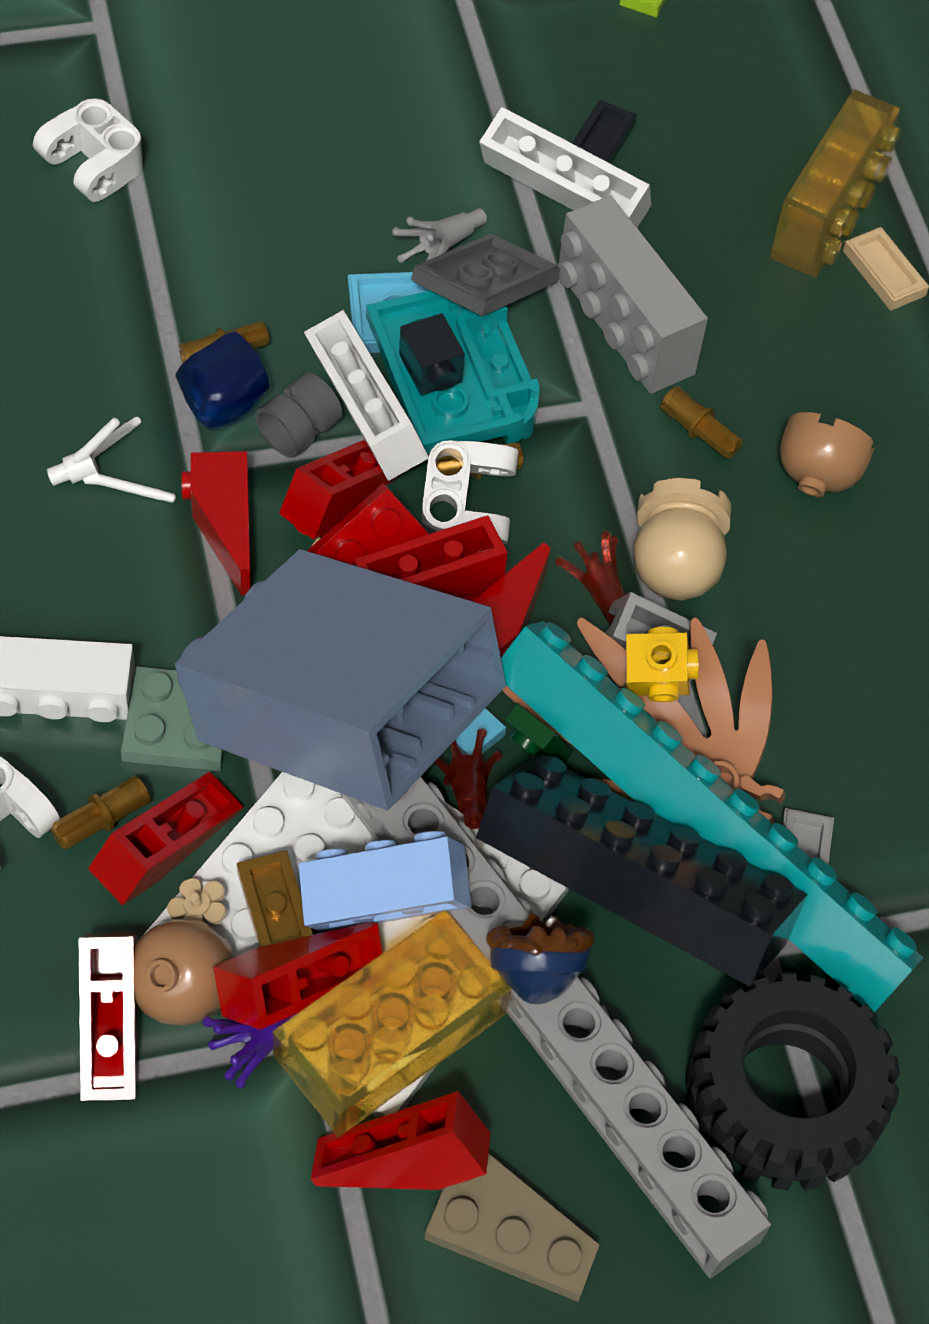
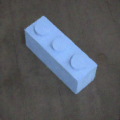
M431 831L415 835L414 843L397 845L396 841L380 840L365 844L364 852L348 854L345 849H330L316 853L317 860L299 863L304 926L328 932L367 922L382 923L471 908L465 845L446 837L445 832Z

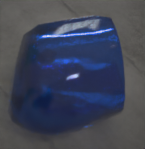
M236 331L224 334L210 345L191 355L179 366L175 374L186 403L197 421L208 430L226 428L236 424L251 411L269 390V379L258 354Z

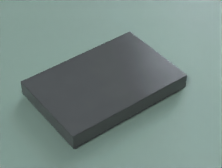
M491 233L417 264L413 267L411 281L484 316L557 282L560 267Z

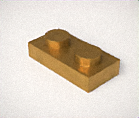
M287 850L236 863L237 874L259 947L313 935L311 928L304 926L302 898Z

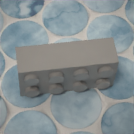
M609 195L566 213L564 230L561 236L562 245L558 267H560L558 277L561 283L566 288L570 287L580 300L585 315L593 318L602 329L608 345L612 349H617L627 362V367L632 377L637 381L640 380L649 393L652 394L695 375L708 318L623 209Z

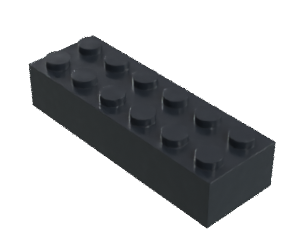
M536 753L493 787L476 835V839L749 987L786 946L808 895L795 888L787 878L777 874H768L749 864L741 854L732 850H723L707 842L695 830L686 826H677L656 815L651 807L640 802H631L612 792L609 786L602 781L585 778L568 769L560 759Z

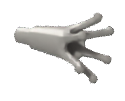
M477 208L469 213L462 212L439 221L414 220L411 216L408 217L406 220L407 224L418 228L399 229L395 227L392 230V234L394 236H419L420 242L413 249L399 255L397 261L402 263L421 252L429 254L426 261L445 253L450 247L472 235L474 229L486 224V213L482 209Z

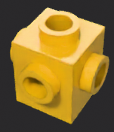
M655 627L649 629L648 634H626L627 686L630 691L634 692L637 696H648V699L653 702H673L679 699V695H690L689 679H699L698 649H689L687 633H678V630L672 627Z

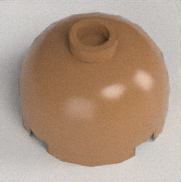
M798 412L789 417L780 446L781 464L790 478L799 483L798 489L814 497H823L825 493H838L852 488L861 480L869 465L874 448H872L874 443L872 438L858 427L836 418L833 426L818 422L821 414Z
M189 919L171 920L157 925L145 933L135 944L133 974L135 1002L143 1013L160 1023L181 1026L202 1022L206 1016L213 1018L220 1011L213 966L234 958L231 945L224 936L219 937L215 930L208 927L210 925L201 920Z

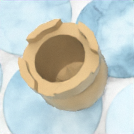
M672 478L654 483L653 492L645 496L641 494L639 497L637 523L641 528L633 545L635 571L644 584L661 598L684 601L702 596L719 582L727 563L725 535L730 530L731 502L721 490H719L716 496L712 492L700 489L701 481L696 479Z

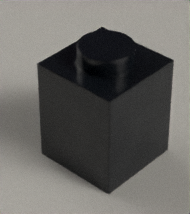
M443 313L400 326L399 356L420 396L436 390L444 391L455 384L463 382L465 353Z

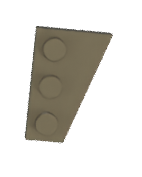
M488 1154L486 1175L443 1188L424 1240L579 1302L599 1248L597 1242L490 1154Z

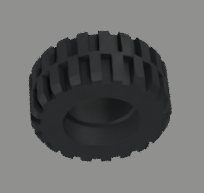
M779 972L775 982L770 983L768 977L762 975L750 987L747 985L745 991L741 987H734L723 996L720 1006H713L705 1018L686 1071L685 1087L691 1091L687 1099V1106L696 1119H701L698 1132L709 1145L715 1142L726 1155L731 1165L735 1162L745 1169L742 1175L743 1178L756 1184L760 1176L772 1179L771 1186L773 1189L788 1191L793 1181H800L801 1188L809 1190L820 1188L826 1177L830 1181L836 1182L847 1176L853 1165L859 1166L870 1154L890 1121V1114L898 1100L900 1089L895 1084V1081L900 1075L899 1063L896 1056H887L893 1045L887 1029L881 1028L877 1030L873 1025L877 1018L873 1010L867 1004L860 1008L851 1001L854 993L841 985L837 992L825 987V978L810 974L807 982L798 981L795 972ZM768 1045H789L810 1053L827 1068L835 1082L839 1099L836 1108L828 1114L815 1118L790 1117L771 1109L755 1095L748 1084L743 1069L745 1057L750 1052Z

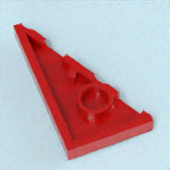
M383 483L307 551L354 565L355 558L428 535L429 533Z

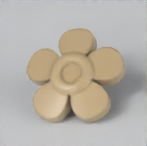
M195 878L187 879L181 883L179 890L183 898L171 899L167 906L169 916L173 920L189 919L205 922L204 919H206L211 925L221 923L227 913L225 906L219 903L225 897L223 886L217 881H210L202 888L201 883Z

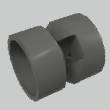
M310 372L301 374L283 390V395H275L255 412V421L264 439L277 452L288 458L295 457L314 441L315 435L326 432L342 418V408L334 391L319 376Z

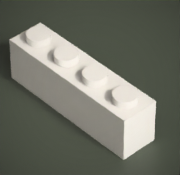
M501 107L479 142L484 163L572 210L611 195L634 225L638 227L651 207L649 184Z
M344 310L306 330L304 334L387 480L389 481L427 460L429 457L411 421Z
M0 636V716H12L19 713L36 714L48 719H61L65 716L87 717L98 722H111L115 719L127 720L135 677L133 644Z

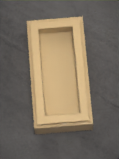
M882 227L845 242L843 252L890 311L926 296L929 285Z

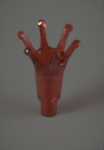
M603 531L601 534L603 564L600 562L598 552H592L589 557L580 541H577L574 547L585 563L586 573L561 557L555 559V564L569 571L585 586L608 624L611 625L615 618V615L608 613L612 602L624 596L625 592L619 580L616 564V544H618L619 540L616 536H611L610 532Z
M484 728L477 731L472 755H462L455 740L450 745L453 759L448 766L439 757L434 762L446 775L443 783L451 785L459 811L464 816V823L470 829H478L480 827L487 806V779L495 762L502 758L501 752L495 751L488 761L484 763L482 759V746L487 735V731Z

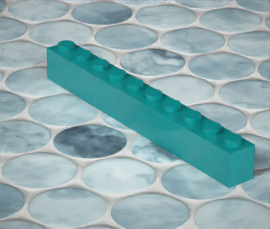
M544 621L525 626L501 657L506 686L635 802L651 807L656 815L677 826H686L695 830L702 839L723 850H732L741 854L749 864L768 874H777L787 878L795 888L807 893V898L789 940L839 985L854 993L853 997L862 1006L867 1004L875 1012L923 959L916 951L917 945L913 939L898 928L894 927L891 929L876 916L877 910L867 898L856 892L851 894L836 880L838 876L831 866L819 858L814 857L812 859L797 846L798 839L789 829L779 823L772 824L758 811L760 807L752 796L741 789L734 790L719 777L721 771L711 760L702 755H694L681 743L683 738L675 728L666 722H657L644 710L645 704L639 696L629 689H620L606 677L608 671L598 660L589 655L583 656L569 644L571 639L562 628L551 622L545 623Z

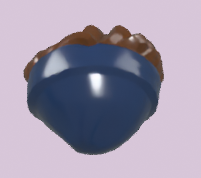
M536 914L529 915L522 926L510 928L506 925H499L492 928L486 936V943L490 947V967L499 973L503 980L523 1001L535 1005L548 1003L558 998L573 984L581 972L586 971L590 948L595 941L593 931L590 929L574 927L571 924L564 926L557 917H550L544 923L539 920Z

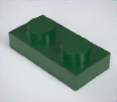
M516 704L505 718L516 729L511 738L531 756L540 753L553 756L565 763L572 755L573 751L552 730L519 704Z

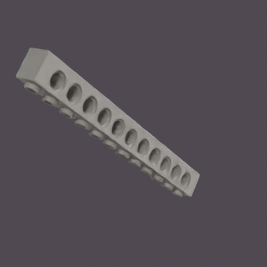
M420 776L388 811L341 794L376 841L393 840L396 841L397 845L414 843V836L416 834L412 830L426 828L430 831L445 832L446 837L465 845L471 907L486 905L494 913L480 915L471 908L432 915L709 1279L761 1243L771 1226L767 1220L768 1213L764 1204L752 1191L745 1192L732 1175L733 1168L726 1155L715 1146L711 1148L698 1132V1122L693 1113L684 1104H676L666 1091L664 1078L657 1067L650 1061L644 1062L633 1049L631 1036L624 1025L617 1019L611 1020L599 1005L600 999L592 984L585 978L579 979L577 977L573 984L558 998L548 1003L535 1005L523 1001L503 980L499 973L490 967V947L486 943L487 933L499 925H506L510 928L522 926L528 916L534 914V912L523 898L516 899L507 888L504 874L497 863L490 858L486 860L475 847V839L468 826L461 820L455 821L446 810L445 800L439 789L431 782L426 784ZM569 1025L581 1026L588 1032L589 1036L574 1038L565 1031L564 1027ZM603 1066L612 1067L619 1072L622 1078L616 1081L606 1080L598 1074L596 1069ZM637 1108L644 1109L653 1116L655 1122L641 1124L632 1118L629 1111ZM669 1151L680 1153L687 1160L688 1166L685 1168H675L665 1161L663 1153ZM701 1195L714 1197L721 1204L723 1211L711 1213L704 1210L699 1205L697 1197Z

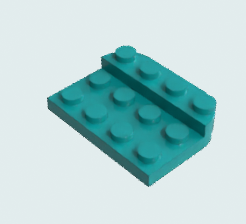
M431 290L366 305V318L399 403L411 421L427 454H430L435 445L442 441L481 442L503 436L505 443L509 444L516 443L532 435L538 410L539 382L538 379L532 380L507 323L508 309L506 306L481 316ZM443 313L465 353L463 382L455 384L444 391L436 390L420 396L399 356L400 326Z

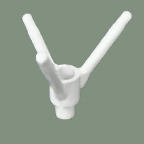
M137 416L118 429L116 428L119 426L120 421L117 418L111 419L84 447L74 454L63 457V463L47 469L53 486L68 480L72 484L83 480L85 484L102 485L171 503L176 500V495L173 493L99 474L95 457L139 426L141 419Z

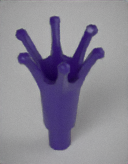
M327 999L261 1030L230 1019H212L210 1016H206L203 1018V1025L205 1027H213L214 1033H233L221 1039L210 1040L208 1047L211 1050H215L238 1042L246 1044L241 1050L231 1056L230 1063L232 1066L225 1072V1079L232 1081L240 1068L249 1062L235 1081V1086L241 1089L246 1086V1080L252 1071L273 1049L309 1027V1021L330 1011L331 1007Z

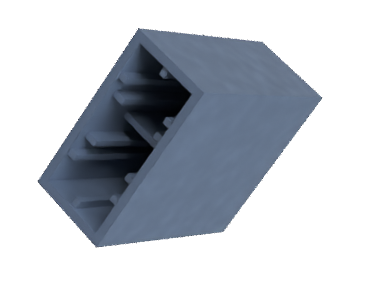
M301 549L269 578L254 584L247 592L244 600L204 637L193 640L186 647L181 658L175 663L178 683L183 690L198 741L387 811L506 687L491 607Z

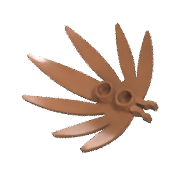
M579 618L577 625L599 662L607 669L609 676L620 689H628L626 649L584 618ZM693 618L690 624L691 649H698L699 679H695L701 706L711 730V736L709 738L703 737L695 723L677 700L673 702H653L648 699V696H639L645 704L644 710L657 722L663 721L675 728L683 738L681 743L694 755H702L711 760L721 771L719 777L734 790L741 789L760 801L773 799L782 804L786 796L783 789L772 785L760 786L752 779L766 747L772 718L773 681L767 643L763 639L759 640L752 655L741 694L739 729L735 730L733 706L724 671L705 629L698 618ZM506 686L502 690L515 704H519L552 730L559 738L572 745L509 687ZM591 778L602 781L609 786L612 792L631 802H635L612 780ZM758 810L772 824L774 823L772 815Z

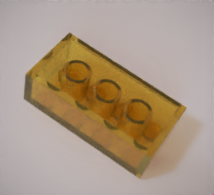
M853 89L784 200L770 254L771 259L814 278H817L825 263L829 265L834 263L842 246L841 236L849 237L859 217V213L856 211L859 207L867 208L876 188V185L873 184L874 181L882 182L890 168L892 158L886 155L887 152H892L901 133V128L896 126L900 108Z
M444 910L273 1031V1056L339 1138L505 1016L508 1012L512 989L499 973L490 967V962Z

